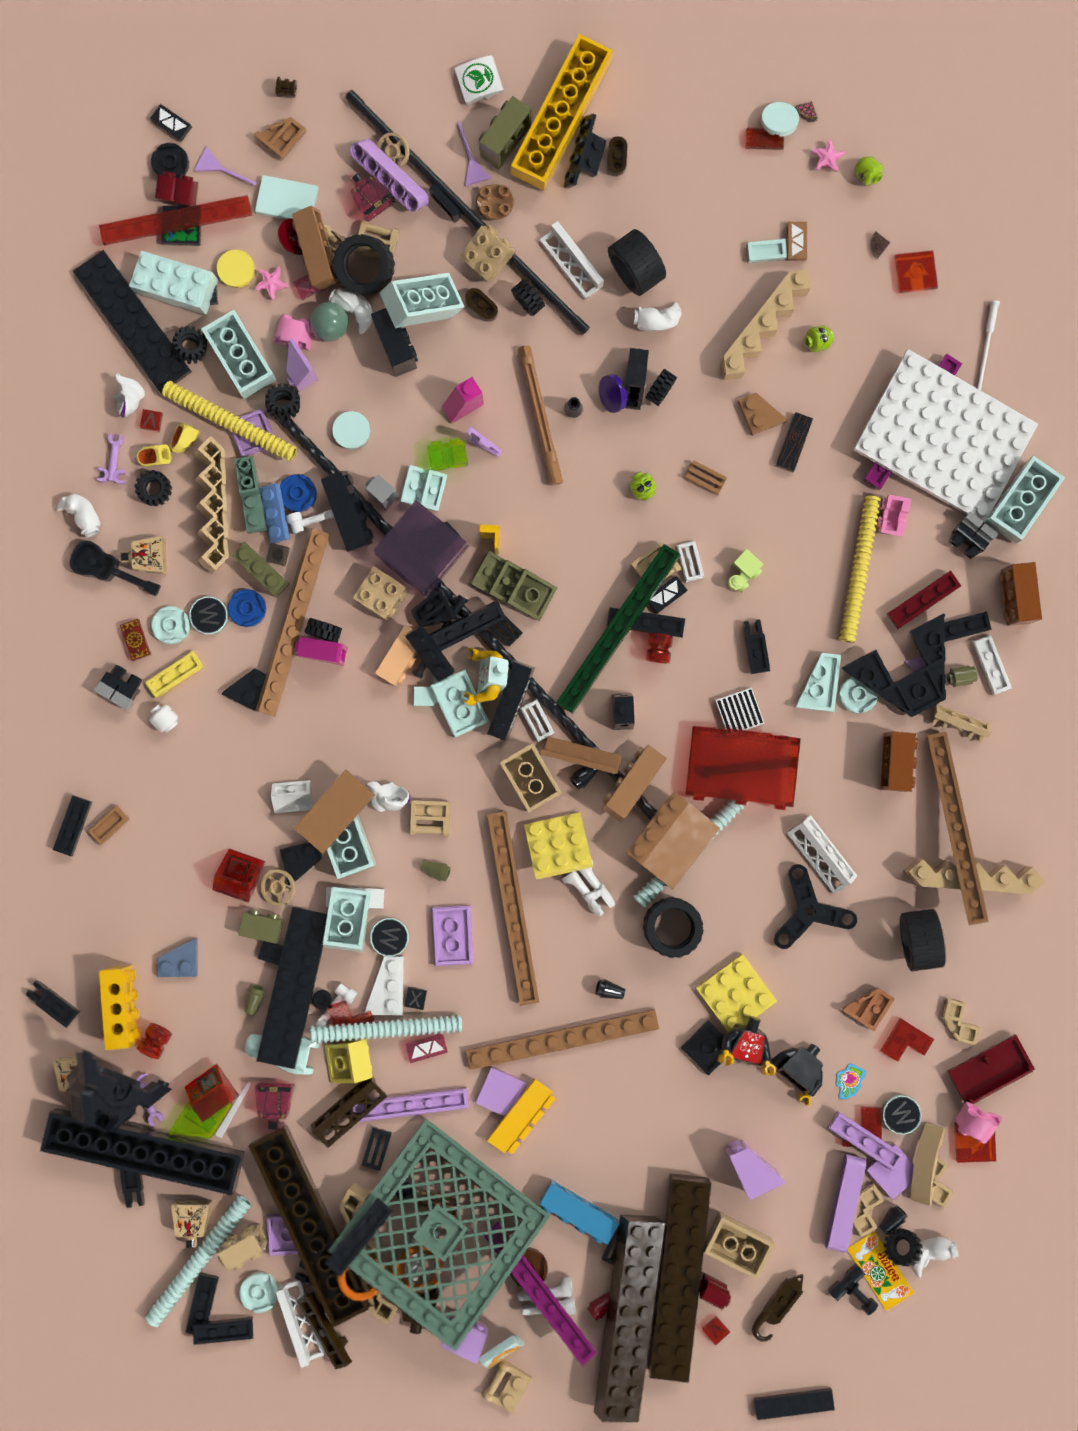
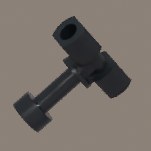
M855 1263L846 1272L847 1276L841 1282L837 1280L828 1291L836 1301H839L846 1293L848 1295L853 1294L863 1304L861 1309L867 1315H871L878 1308V1303L872 1297L868 1299L858 1289V1281L865 1275V1272Z

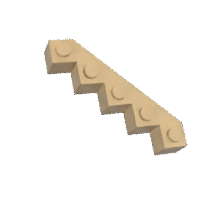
M808 270L789 272L725 353L721 361L723 380L742 378L745 373L744 359L757 358L762 351L760 338L775 337L778 331L776 318L791 316L794 311L793 297L806 296L811 288Z
M210 436L194 452V455L207 467L195 479L208 493L196 508L209 520L196 534L210 547L197 561L212 574L229 557L227 546L225 449Z
M917 858L904 870L917 886L961 889L956 866L951 861L944 860L933 870L924 859ZM976 863L982 891L1033 894L1046 882L1034 867L1025 866L1014 875L1003 864H998L987 873L979 863Z
M356 1183L348 1189L339 1206L346 1222L345 1227L371 1193ZM371 1238L366 1244L365 1249H377L376 1239ZM379 1241L380 1248L387 1247ZM377 1252L370 1253L378 1259ZM362 1278L364 1291H367L372 1285ZM378 1292L373 1298L368 1299L371 1315L389 1325L399 1307L381 1292Z

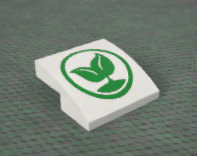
M492 55L469 61L455 68L467 105L484 97L490 99L504 92Z

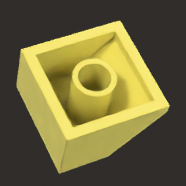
M352 1039V1041L346 1040L344 1042L325 1044L331 1083H357L373 1078L367 1039H358L357 1041Z

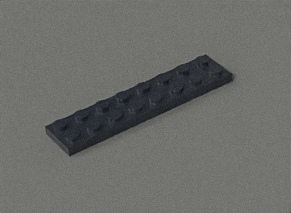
M104 250L73 271L161 394L164 385L168 381L176 384L192 373L185 361L184 363L181 362V357L177 359L176 354H173L172 343L135 292L129 287L125 278Z
M292 907L256 1059L257 1062L290 1069L296 1068L323 952V940L328 914Z

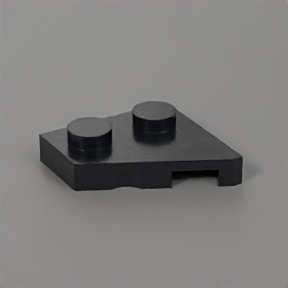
M254 668L224 690L222 695L255 711L266 674Z

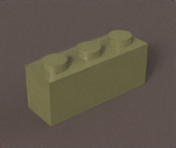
M246 542L233 553L232 557L275 597H278L290 585Z

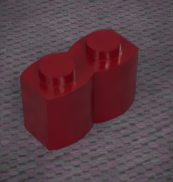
M164 171L163 174H158L155 198L194 206L196 205L198 182L193 181L194 177L182 175V178L175 177V173Z
M704 1273L700 1281L699 1298L721 1310L724 1307H728L731 1296L730 1291L727 1289V1284Z

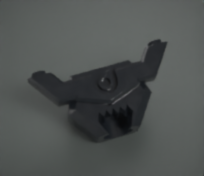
M82 1050L81 1053L76 1052L77 1065L69 1074L72 1118L109 1132H114L134 1116L138 1105L149 1109L172 1090L168 1087L169 1083L159 1079L157 1083L152 1081L144 1088H140V1081L98 1066V1060L93 1058L94 1054Z

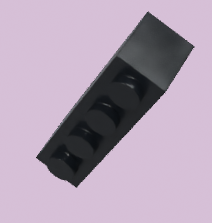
M340 471L322 478L321 482L347 552L373 544V533L367 527V517L360 508V497L354 491L352 476L347 471Z
M519 661L514 662L487 734L504 741L509 739L535 667Z

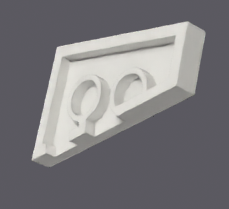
M384 956L364 1015H403L404 956Z

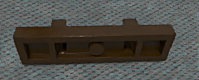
M313 1292L301 1296L297 1303L335 1370L348 1366L352 1360L344 1348L348 1343L345 1335L338 1337L325 1314L322 1304L318 1302Z

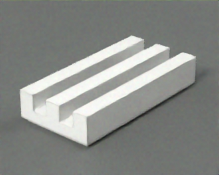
M692 541L677 545V552L681 555L679 559L685 582L705 578L696 542ZM689 546H692L699 575L695 574ZM682 548L685 549L692 577L688 575Z
M538 700L520 708L537 742L554 734ZM536 705L549 730L548 733L545 732L532 706ZM528 708L542 733L540 737L526 712Z

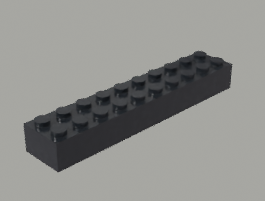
M59 1108L49 1112L40 1149L41 1152L232 1195L236 1191L245 1151L128 1124H122L114 1132H109L97 1126L72 1118L71 1111ZM130 1152H133V1156L125 1157ZM118 1157H122L123 1161L118 1160ZM134 1159L139 1162V1165L135 1164Z

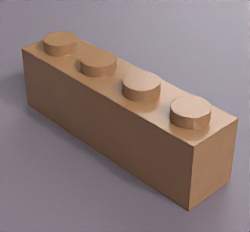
M308 206L293 213L292 224L299 238L298 245L303 252V263L308 270L309 283L320 290L339 283L333 270L334 257L320 210L313 206Z
M649 744L645 748L640 747L634 755L636 757L634 763L630 762L625 768V776L618 778L613 785L615 787L613 793L609 792L602 801L605 804L601 809L619 822L627 817L667 759Z

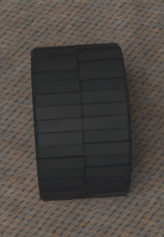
M633 229L608 247V256L615 271L634 294L641 296L666 278V269L660 255L649 239L639 230Z
M356 234L347 237L339 244L338 249L334 253L333 270L337 280L344 288L353 293L365 295L379 293L391 282L395 272L394 256L389 250L390 248L380 239L366 234ZM361 246H368L374 249L379 254L381 260L380 272L377 278L370 283L355 281L350 276L348 270V260L351 253Z
M673 897L663 898L655 902L647 910L643 920L644 935L650 946L660 955L668 956L669 958H680L690 954L701 942L704 931L703 920H701V915L696 908L687 901ZM669 909H677L684 912L691 923L689 937L683 943L675 946L661 942L655 932V923L658 916Z
M934 909L901 913L900 934L909 970L913 972L944 967L946 964L945 941L937 912Z

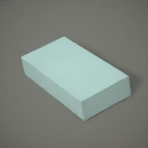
M785 239L748 242V262L786 260Z

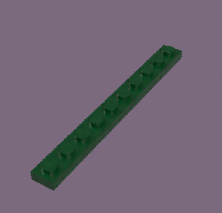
M663 544L557 700V704L572 714L575 712L681 556L680 553Z

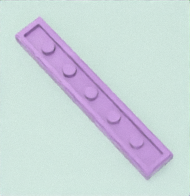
M467 1087L387 1097L359 1122L469 1108ZM356 1104L353 1107V1113H360L364 1110V1104Z

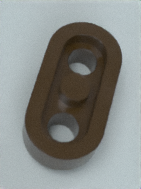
M620 136L613 137L609 142L607 168L609 173L614 176L622 175L627 165L628 144ZM618 146L621 148V150L617 151L615 150V147ZM614 165H619L620 168H619V169H615L613 166H614Z
M472 288L467 291L465 300L468 307L484 321L490 322L495 320L498 316L497 305L478 288ZM477 297L478 301L473 302L472 298ZM487 310L492 311L490 315H487L485 312Z

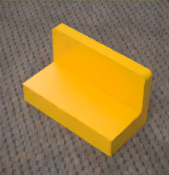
M480 524L481 539H495V554H499V525Z

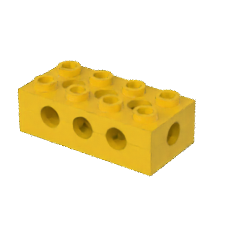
M133 965L108 967L99 971L105 1050L130 1048L138 1043V1039L141 1038L140 1028H137L139 1009L136 1008L135 1002L138 999L137 989H134L136 971L133 969Z

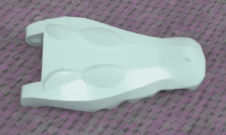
M251 1034L247 1038L245 1043L246 1055L257 1058L262 1035ZM303 1036L296 1068L276 1067L293 1074H313L314 1068L306 1066L310 1048H319L320 1043L315 1042V1044H312L309 1038Z

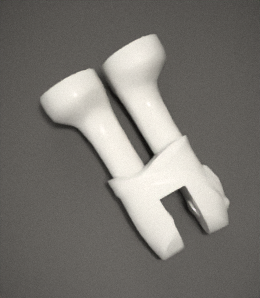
M592 868L578 871L594 889L593 891L588 889L577 871L564 874L561 880L565 884H572L577 888L594 915L600 917L604 914L601 906L596 902L600 897L604 899L603 901L610 908L616 905L604 884L600 883L594 875Z
M565 1277L561 1285L549 1288V1290L556 1298L567 1297L560 1300L559 1303L568 1315H575L576 1310L574 1297H572L571 1277ZM522 1289L517 1293L519 1301L531 1300L525 1290ZM526 1304L520 1307L521 1315L542 1314L535 1304Z

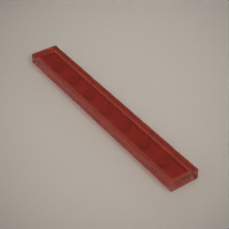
M245 195L99 225L102 243L105 246L253 215L249 197Z

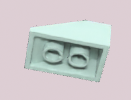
M332 887L323 940L324 948L363 953L371 892Z

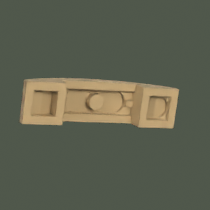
M925 1123L913 1169L912 1201L928 1206L932 1204L935 1187L933 1186L939 1148L943 1144L945 1127Z

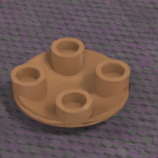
M492 184L483 186L477 196V209L483 217L489 220H501L507 217L513 209V195L506 185Z

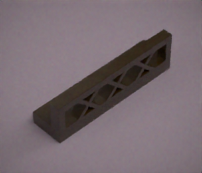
M374 1077L359 1082L311 1124L313 1134L329 1148L387 1098V1094L377 1085ZM374 1089L380 1094L375 1100H368V1094ZM356 1104H364L363 1111L353 1113V1107ZM341 1117H349V1123L346 1125H338V1120ZM326 1130H335L334 1136L329 1140L322 1135Z

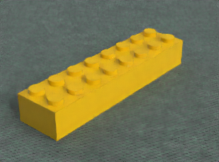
M581 34L578 35L511 164L512 176L543 191L546 190L612 62V49Z

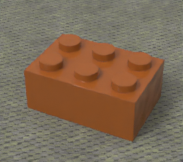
M1036 563L1012 564L1002 569L999 574V580L1003 584L1001 598L1002 602L1005 603L1004 620L1007 622V626L1031 624L1042 620Z
M893 731L884 733L880 790L912 792V788H915L916 779L913 777V769H916L917 758L914 757L915 749L918 748L916 733Z

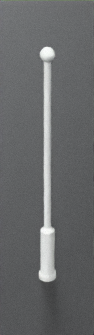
M996 300L990 301V311L986 327L987 338L977 389L980 391L991 333L994 332L997 310L1000 302Z

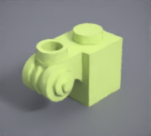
M748 549L732 564L739 572V575L731 576L727 583L728 587L733 591L738 590L742 593L749 586L747 583L751 577L756 579L762 572L760 568L764 564Z

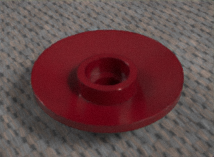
M293 218L284 220L277 232L280 244L292 254L303 255L298 245L299 238L292 224Z

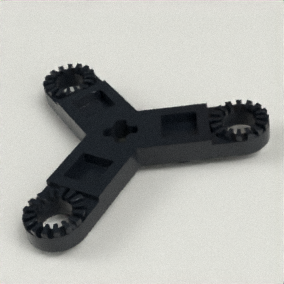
M794 864L789 868L788 877L798 909L774 934L773 940L777 947L781 949L791 947L813 922L843 929H852L856 926L858 918L853 911L817 902L806 867ZM796 868H800L803 871L801 879L793 877V871ZM812 905V909L815 912L807 916L808 913L805 912V908H809ZM846 914L852 916V922L849 925H845L842 922V918ZM781 934L788 935L789 941L787 944L782 945L779 943L778 938Z

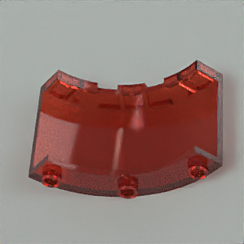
M693 726L685 795L693 796V800L704 801L706 797L735 800L737 805L747 806V802L774 805V809L786 810V807H794L801 738L784 735L775 736L770 733Z

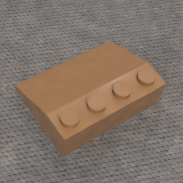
M673 791L626 854L671 889H674L720 828Z

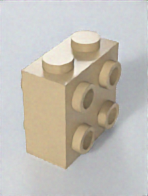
M491 225L481 226L460 255L462 260L487 281H495L516 251L511 247L513 244L508 239H502L497 235L498 231Z
M373 566L353 599L387 621L389 618L392 619L398 610L396 606L399 602L402 603L408 593L406 592V586Z
M260 1223L256 1226L251 1224L242 1230L243 1233L240 1235L233 1234L225 1239L226 1242L221 1245L222 1248L218 1252V1261L222 1267L225 1266L227 1271L232 1268L237 1270L245 1264L246 1260L251 1258L253 1261L262 1255V1251L266 1249L265 1246L268 1243V1238Z

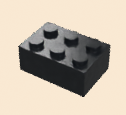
M386 308L372 313L371 317L396 377L417 369V354L413 345L409 346L411 342L406 328H395Z

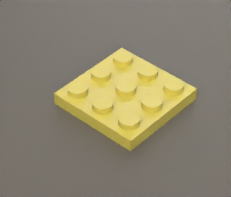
M580 812L524 824L536 880L593 867Z
M743 954L696 987L727 1031L733 1028L736 1023L746 1025L750 1016L757 1017L777 1002Z

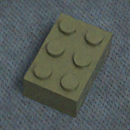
M514 96L509 101L506 100L503 103L500 114L493 117L487 132L483 131L480 135L481 158L497 169L501 168L531 126L530 107Z

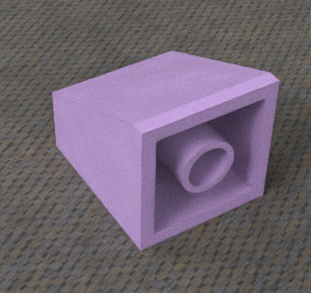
M734 1140L728 1143V1147L725 1150L749 1200L786 1184L778 1170L743 1140Z

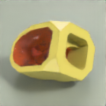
M180 422L172 436L171 450L175 453L185 452L188 447L193 445L194 441H197L200 430Z
M166 444L143 447L137 453L139 464L145 467L170 464L172 459L171 449Z

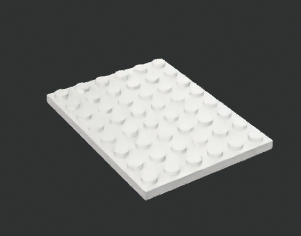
M907 349L853 450L964 514L971 511L983 521L982 524H985L1038 423Z

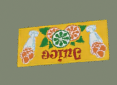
M873 1231L850 1246L847 1251L854 1262L865 1272V1279L884 1309L888 1311L914 1294V1291L897 1264L892 1263L887 1258L888 1255L884 1252L886 1248L883 1247V1242L876 1231Z

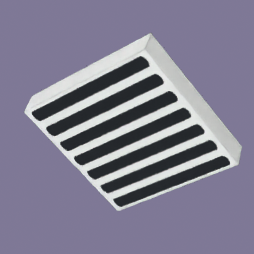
M752 688L715 700L727 736L765 724Z

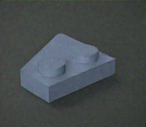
M193 939L158 957V977L198 976V939Z

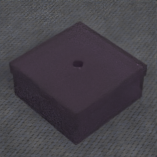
M415 500L376 546L374 554L415 590L427 598L466 552L469 545L462 537Z

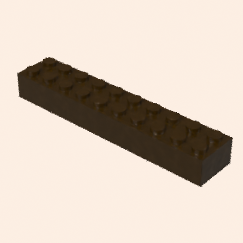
M288 1125L252 1141L249 1144V1148L332 1327L334 1328L369 1310L370 1303L368 1299L356 1301L344 1295L338 1285V1274L325 1264L332 1255L328 1250L339 1235ZM348 1267L345 1274L347 1285L356 1292H364L356 1272Z
M670 1174L648 1364L649 1378L689 1383L712 1185L709 1178Z
M620 1214L594 1413L602 1422H639L665 1223L656 1216Z

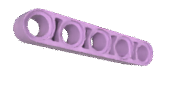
M363 139L351 145L350 154L353 159L406 209L414 212L427 206L429 202L427 193L371 140Z
M848 1154L844 1155L825 1239L826 1249L842 1253L847 1252L866 1168L865 1158Z

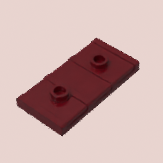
M1013 1034L1004 1041L947 1070L964 1104L965 1102L975 1104L1032 1073L1035 1068L1016 1034Z

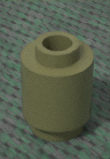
M969 665L951 668L949 673H947V681L953 687L970 685L978 679L976 668Z

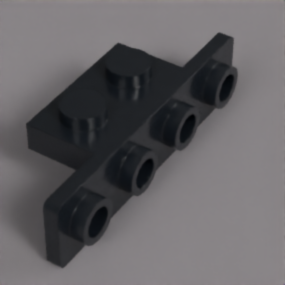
M594 113L585 116L580 123V133L575 140V150L570 157V167L565 175L564 187L567 189L576 186L580 171L591 177L597 176L607 140L592 133L597 116Z

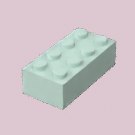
M141 251L129 287L138 295L206 315L218 279L213 272Z
M449 273L391 281L380 292L395 328L453 318L464 308Z
M235 310L201 328L244 399L277 380Z
M1035 456L1031 457L1025 462L986 519V524L1013 543L1020 542L1065 477Z
M358 814L327 850L337 879L376 865Z

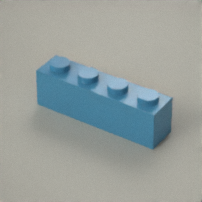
M552 1179L540 1198L541 1208L549 1214L555 1213L558 1215L559 1220L566 1224L572 1223L575 1225L576 1230L583 1234L587 1232L592 1235L594 1241L600 1244L604 1242L608 1245L619 1225L618 1218Z

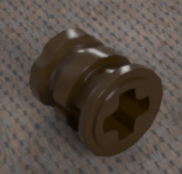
M277 77L276 96L279 97L280 94H283L286 97L292 95L295 98L297 80L289 81L286 78L281 80L280 77Z

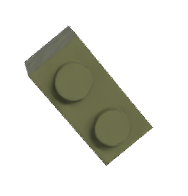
M249 909V912L243 913L238 936L271 943H278L280 941L284 919L279 918L280 915L268 913V916L260 914L261 911Z

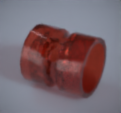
M649 633L648 645L650 648L646 651L645 660L670 664L671 652L669 649L672 648L673 636Z
M149 1023L144 1033L146 1037L140 1040L137 1050L150 1058L160 1059L165 1049L163 1045L168 1044L172 1032L161 1025Z

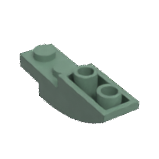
M252 455L234 459L246 531L248 534L267 531L260 492L261 487L254 457Z

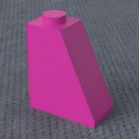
M473 376L457 385L442 406L451 424L484 405L483 393Z
M300 637V640L296 641L294 651L297 652L296 656L344 666L348 647L341 643Z

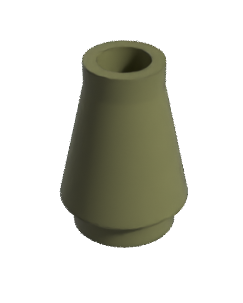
M424 860L421 871L429 874L439 882H446L451 867L447 866L446 863Z
M251 984L247 988L245 1013L255 1015L265 996L264 987Z

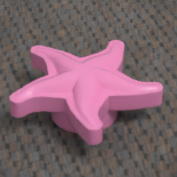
M830 139L827 141L825 149L814 148L812 153L819 157L816 170L819 171L824 166L837 172L836 160L844 156L845 151H835Z
M277 267V270L271 274L259 269L260 274L263 276V281L255 287L256 291L265 289L268 291L271 299L275 300L274 294L278 289L288 288L287 283H282L279 280L281 268Z

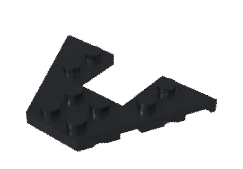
M943 613L909 631L926 666L902 679L893 682L876 649L841 667V669L909 717H914L946 699L945 614Z

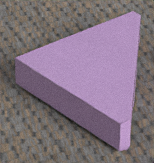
M469 427L467 437L470 443L497 457L500 456L502 452L500 448L475 429Z

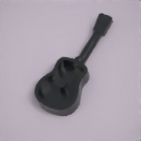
M92 541L80 542L72 552L70 558L71 569L83 577H97L104 582H110L114 576H117L143 588V590L154 596H157L160 591L161 585L150 581L146 582L118 569L119 560L113 555L105 553L99 545Z

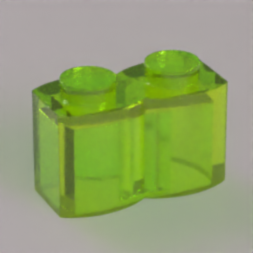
M453 438L448 443L433 441L427 446L430 470L439 471L468 466L465 440Z

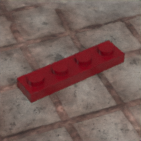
M950 570L888 612L887 615L895 627L899 629L960 588L961 584Z

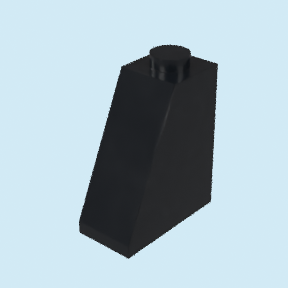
M630 348L624 387L627 391L625 408L641 410L649 350Z

